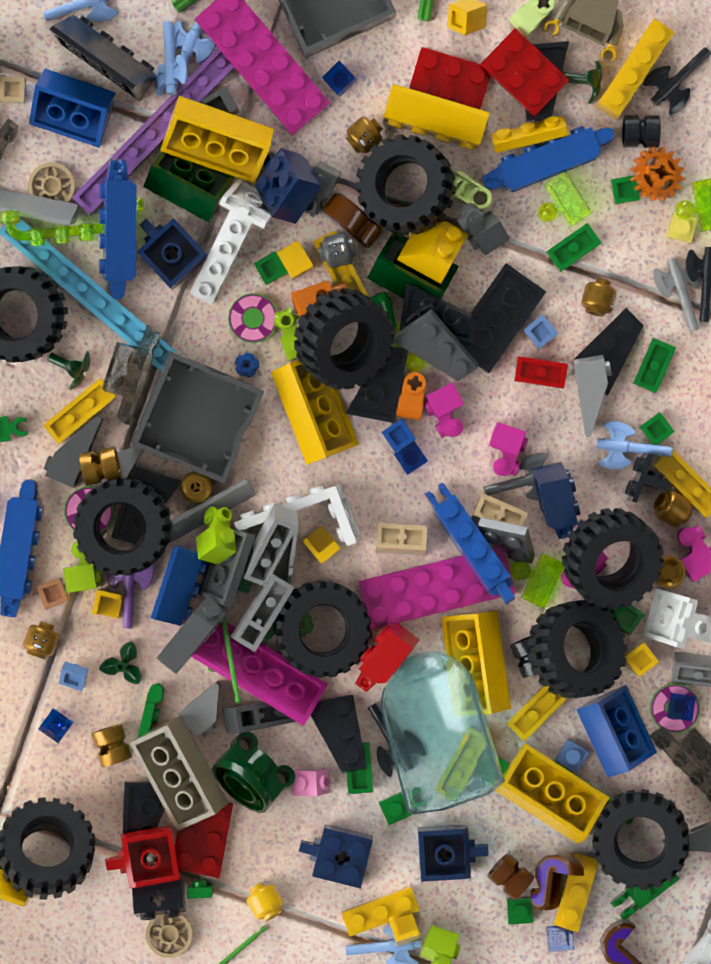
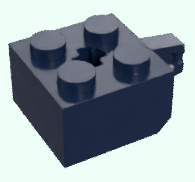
M280 148L275 156L270 153L267 154L264 161L266 170L258 179L255 187L273 218L296 224L322 185L305 157L299 153Z
M147 218L139 224L148 235L144 238L146 244L137 253L172 291L206 260L207 253L174 218L164 227L159 224L155 228ZM175 248L179 251L176 253L178 258L168 260V251L170 249L175 251Z
M562 462L532 468L540 510L544 514L546 523L556 531L558 539L567 538L571 530H573V526L578 523L577 516L581 515L578 501L573 493L576 492L574 479L571 477L569 469L565 470Z
M324 824L321 839L315 838L314 842L301 840L298 851L311 855L310 860L315 862L312 877L361 889L373 842V835ZM342 851H345L346 856L350 857L340 861L339 856L336 857V854L340 855Z
M467 824L417 827L421 882L471 878L470 863L476 862V857L489 856L488 844H475V839H469ZM441 848H447V851L451 853H447V857L442 858L438 851L441 852Z

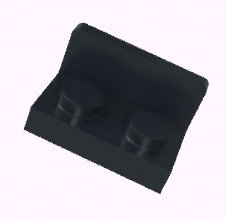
M644 453L640 457H636L633 471H636L634 480L628 481L625 494L628 495L627 501L637 503L643 485L660 491H668L670 482L664 480L666 475L648 470L652 454Z

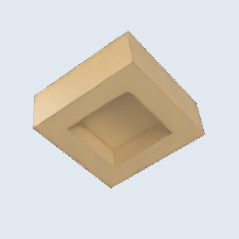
M0 76V103H26V78Z

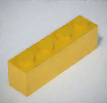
M654 18L596 107L617 120L675 32Z

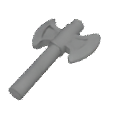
M677 258L667 260L669 274L655 268L653 270L655 284L658 290L667 298L671 297L673 287L675 291L677 290L689 331L697 330L699 326L687 292L686 283H689L693 289H697L700 284V274L695 282H691L686 267L681 269Z

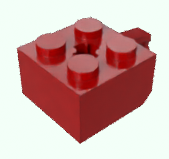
M398 622L392 627L387 625L375 639L378 644L376 646L372 644L360 658L363 664L359 668L361 673L355 684L365 692H368L376 683H387L420 641V639Z
M170 825L120 834L122 850L117 851L118 856L105 858L107 871L120 869L121 874L127 873L129 888L180 880ZM152 852L153 855H156V858L153 857V861L148 862L147 858H144V856H147L146 853Z

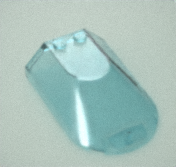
M423 652L407 658L395 674L391 676L386 688H383L381 697L382 718L407 811L411 814L443 811L491 794L505 779L472 675L462 663L444 653Z

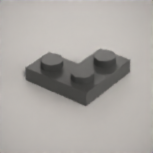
M481 517L478 529L488 543L504 544L509 559L518 563L526 562L532 564L535 553L528 527Z

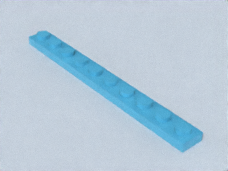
M12 215L0 229V235L160 371L163 368L169 351L172 350L178 353L17 215Z

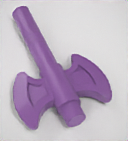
M153 565L140 573L137 572L129 576H113L107 572L109 583L114 589L118 588L120 581L123 580V628L133 629L134 585H136L137 581L142 590L147 589L153 578Z

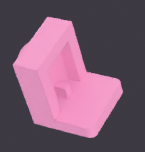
M328 768L293 770L295 780L291 785L292 796H321L330 793L331 778Z

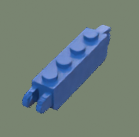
M580 126L571 130L570 136L548 140V144L542 147H538V144L529 146L524 149V154L516 157L514 153L500 159L501 163L497 165V168L482 176V181L485 188L489 191L505 187L511 193L596 160L601 151L600 147L609 144V142L611 143L615 131L611 127H607L593 132L592 127L585 129L584 126Z
M110 159L107 177H104V184H99V198L103 199V209H99V224H103V234H99V249H103V259H99V274H103L105 281H108V290L112 298L121 300L125 296V282L131 281L136 276L137 186L128 177L126 160Z
M32 479L23 480L19 497H12L7 501L0 545V615L17 617L21 601L26 599V595H30L32 589V580H29L30 570L34 571L36 556L33 555L34 546L39 544L40 531H37L38 521H42L44 515V506H41L40 500H36L38 492L37 482Z
M443 482L437 486L440 493L445 497V501L439 504L433 493L430 491L425 493L427 500L434 509V515L489 595L492 594L493 597L499 594L504 603L508 605L515 600V596L509 588L513 585L510 574L455 494L452 496Z

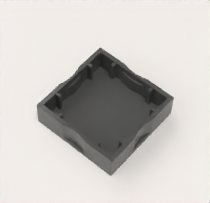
M279 0L305 59L396 18V10L391 0Z
M170 350L131 444L164 459L180 462L195 472L225 484L239 452L242 436L252 422L264 390Z

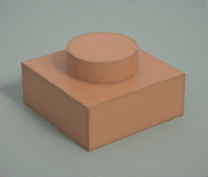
M61 577L36 586L45 610L70 600Z

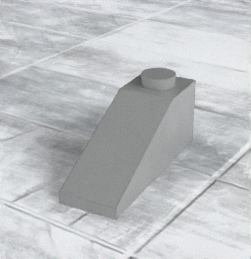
M603 355L573 360L586 437H591L608 385L607 376H612L610 362H604Z
M272 574L244 613L230 637L255 652L295 587Z

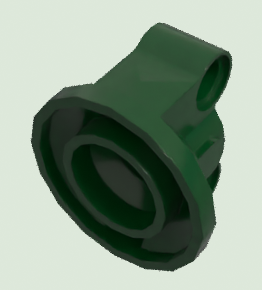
M249 731L243 732L231 741L229 750L222 754L215 762L212 772L219 785L239 804L251 811L265 813L280 793L293 784L295 773L288 765L277 766L266 753L257 748L258 739L255 734ZM240 740L247 742L248 750H244L240 746ZM277 773L284 776L285 784L277 780Z

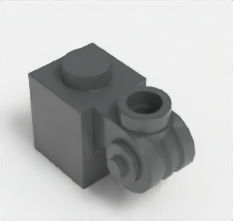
M319 161L313 169L322 187L305 210V213L310 214L313 218L319 212H322L323 198L327 199L332 194L342 174L341 171L322 161Z
M468 203L462 207L460 218L457 219V222L464 232H469L470 236L467 239L474 250L479 248L486 256L510 240L502 223L491 211L484 214L474 203Z

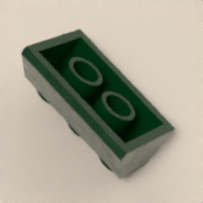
M161 152L151 165L143 187L196 215L198 218L210 222L220 207L219 203L223 195L230 189L235 177Z
M392 232L377 257L367 279L403 299L407 282L442 299L459 266L452 263L442 283L436 282L397 260L409 238L398 232Z

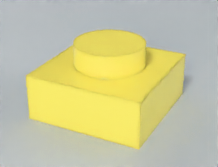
M673 212L666 237L690 244L698 219Z

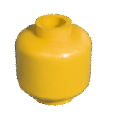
M261 882L250 889L251 894L247 898V904L256 919H264L267 922L282 912L281 908L284 902L274 885L267 884L264 886Z

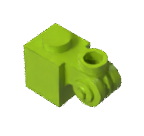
M288 307L286 310L274 313V325L282 331L283 336L279 338L287 359L291 362L298 359L296 356L297 351L294 349V340H297L294 334L297 327V319L299 318L297 313L291 307Z
M209 507L206 510L204 523L210 526L196 537L198 559L219 565L236 553L235 533L230 526L232 513L228 508L222 507L217 509Z
M76 541L71 547V553L74 557L80 558L79 564L63 568L67 593L99 588V583L102 582V573L96 569L95 565L92 563L89 565L84 560L86 557L82 552L79 553L76 547L78 542Z
M431 925L426 933L420 957L431 960L430 964H451L452 958L457 959L461 945L457 944L460 935Z

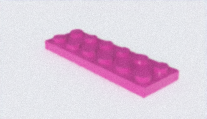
M215 0L194 19L291 135H294L330 103L244 0Z
M504 545L492 548L511 576ZM462 555L358 581L363 602L368 609V616L371 617L372 624L370 625V630L392 625L396 622L400 623L501 598L499 594L493 597L492 594L489 595ZM514 585L510 586L509 588L512 593L516 594Z
M227 622L238 686L304 726L328 684L317 677L300 672L286 661L282 655L260 643L255 652L230 637L236 627ZM221 623L192 658L232 682Z

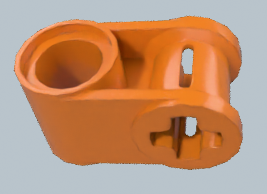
M411 372L405 376L402 392L399 396L397 417L421 420L426 380L421 373ZM414 376H418V381L422 382L421 387L417 386L416 390H411V385L407 384L408 379L412 380Z

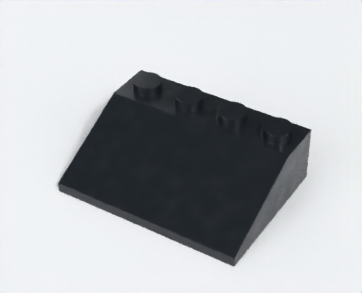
M71 15L52 25L49 30L60 45L139 102L155 81L157 76L153 72L155 68L145 60L139 62L134 59V53L124 45L120 48L112 43L113 37L103 30L98 33L92 28L94 24L84 16H81L79 19L75 15Z

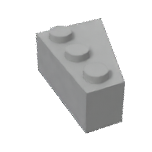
M274 503L249 553L245 565L244 579L265 586L272 574L291 585L298 535V514L296 511Z

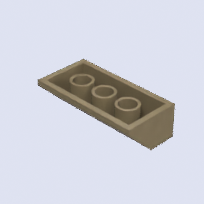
M182 715L162 723L130 742L135 755L176 831L215 815L228 804Z

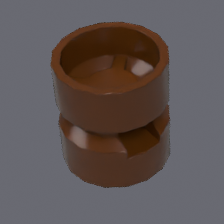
M508 852L492 867L487 877L497 886L502 885L503 892L512 900H516L529 887L535 877L525 867L519 868V862Z

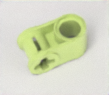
M529 0L508 21L527 38L551 13L555 0H548V9L545 7L538 8L539 0Z
M456 170L454 173L456 180L453 181V185L457 191H455V195H451V198L466 205L474 203L473 198L475 195L484 194L488 199L484 205H475L482 212L488 210L492 201L490 191L465 173Z

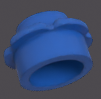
M244 353L236 358L235 370L240 376L252 377L259 368V361L254 358L252 353ZM249 363V367H245L244 364Z

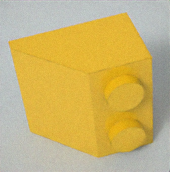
M448 222L435 223L436 226L430 230L427 227L423 228V233L414 234L412 232L397 260L441 284L468 236V233Z

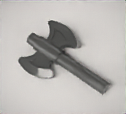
M536 453L528 456L520 463L519 469L527 470L529 474L484 486L485 494L489 496L528 485L532 486V489L526 493V497L538 501L532 468L543 466L549 455L547 453Z

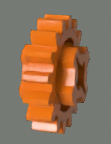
M651 147L648 151H642L640 153L641 157L633 160L637 166L630 168V171L635 173V176L630 178V180L637 181L638 184L634 190L641 189L642 198L650 195L649 199L651 202L657 200V198L661 202L666 200L667 197H674V191L681 190L682 188L678 182L685 180L683 176H680V172L685 170L684 167H678L677 165L681 159H673L674 151L665 153V147H661L658 150L656 147ZM654 158V160L651 161V164L646 166L648 160ZM668 182V187L664 190H661V188L664 187V184Z

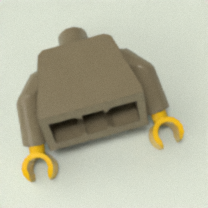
M562 0L553 14V21H548L544 26V30L546 32L549 25H555L556 31L552 35V37H555L560 31L559 23L563 22L562 27L605 46L607 42V47L603 48L600 52V59L602 60L605 51L609 50L612 53L610 62H612L616 58L614 47L618 46L624 29L621 11L617 9L619 1Z

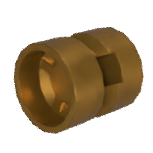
M115 447L101 449L99 454H96L94 451L79 454L86 486L101 483L103 478L107 481L122 478L120 462Z
M660 556L664 560V565L662 569H659L661 574L659 581H654V583L664 588L672 589L678 587L685 578L686 569L684 564L674 556Z
M123 724L113 725L91 733L95 747L100 748L97 755L101 767L117 764L132 758L129 744L123 741L126 738Z

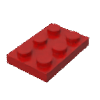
M516 28L480 64L533 117L569 82V79Z
M421 47L409 89L481 110L491 76L478 63Z
M228 802L215 815L177 831L175 853L178 871L220 878L234 803Z

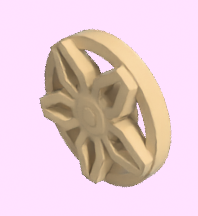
M53 162L42 164L32 172L29 178V194L35 196L33 192L34 187L38 190H43L40 192L39 197H43L46 194L49 199L54 197L55 200L62 201L57 197L59 193H62L65 199L64 202H70L75 193L74 177L61 164ZM50 167H52L54 176H49ZM56 168L62 169L67 175H60L57 178ZM45 169L44 175L46 178L36 177L41 170ZM62 179H70L66 184L61 183ZM33 181H42V184L38 186ZM71 184V190L67 197L66 192L62 188H67Z
M180 913L181 916L178 918L181 920L176 921L175 924H173L172 918H168L169 923L165 924V914L155 915L156 919L150 920L146 929V940L148 946L155 954L165 958H173L183 954L189 948L193 937V929L186 916ZM158 918H160V925L162 926V928L159 926L151 927L152 924ZM185 923L186 925L179 930L177 925ZM187 928L189 933L188 941L185 940L184 936L179 935L184 933ZM158 930L160 932L159 935L150 933V931ZM151 938L160 939L158 949L152 943ZM181 939L185 946L178 944L176 941ZM162 943L168 945L163 952H162ZM171 944L180 949L177 952L167 953L171 948Z

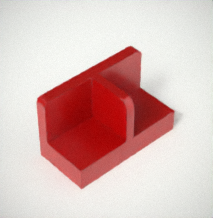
M521 356L516 357L517 364L514 382L564 389L568 364Z

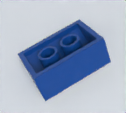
M44 69L35 84L29 124L100 148L112 114L116 92Z
M178 544L173 547L151 619L182 626L184 621H187L191 616L193 608L189 607L192 597L197 598L201 585L197 583L199 574L205 573L208 564L207 561L198 559V552L196 550Z
M623 685L590 700L576 709L607 778L629 772L657 753L627 685Z

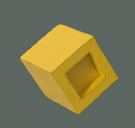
M459 0L449 4L447 28L465 36L486 27L488 5L478 0Z
M295 241L277 252L292 281L314 268L299 241Z
M320 526L303 540V543L321 564L341 549L324 526Z
M101 588L97 589L92 614H100L118 619L124 594Z
M644 642L640 643L629 653H624V658H627L626 663L638 677H641L659 663Z
M412 913L395 920L393 917L388 918L397 947L421 939L420 931L417 928Z

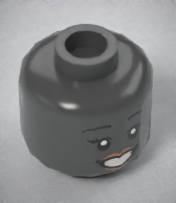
M346 233L326 236L322 240L323 246L318 247L321 262L326 261L330 268L349 265L352 263L353 257H356L353 238H348Z

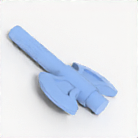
M75 0L44 11L43 14L46 21L86 7H92L91 13L86 18L91 21L102 22L115 17L118 14V10L111 9L106 5L105 2L109 0Z
M166 21L163 23L165 63L164 66L159 64L156 71L155 90L157 96H161L165 88H167V95H176L177 80L183 84L187 82V64L184 57L177 55L175 60L173 22Z
M178 21L173 27L174 51L182 47L181 55L184 57L186 64H188L194 52L196 53L197 63L205 61L213 52L215 44L209 37L200 39L202 29L196 22L189 33H186L183 23Z
M618 421L604 423V426L611 433V439L598 438L597 448L609 451L608 456L599 462V465L608 469H621L630 465L632 461L624 456V453L628 452L649 453L672 457L673 447L627 441L626 438L634 435L635 431L629 425Z
M390 925L383 930V933L392 936L393 939L389 941L346 945V956L386 951L394 952V956L386 960L387 964H418V961L411 958L408 950L421 948L420 939L397 947Z

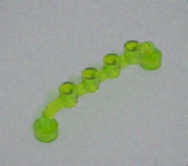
M137 198L136 223L139 219V212L144 210V199ZM8 210L0 212V224L5 225L8 234L16 240L29 241L30 246L45 245L44 239L54 238L56 244L70 242L69 236H79L80 241L94 240V234L103 233V224L83 223L78 226H56L48 229L33 228L28 231H20L15 225L20 222L19 211Z

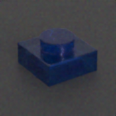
M340 60L322 77L339 97L358 80Z
M415 441L394 454L407 475L428 462Z
M670 692L666 717L693 721L696 696Z
M53 708L38 730L59 744L72 726L73 721Z
M558 926L546 927L548 952L575 950L573 931Z

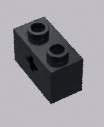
M182 878L180 880L132 888L134 915L140 917L143 921L156 919L155 915L165 914L166 918L181 916L180 912H186L185 889ZM158 895L165 899L161 901L160 906L153 902V900H157Z

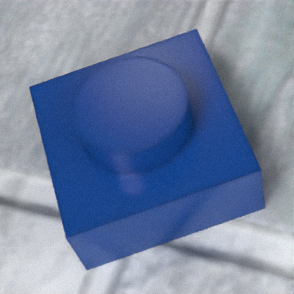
M400 419L381 432L395 453L416 439L403 419Z

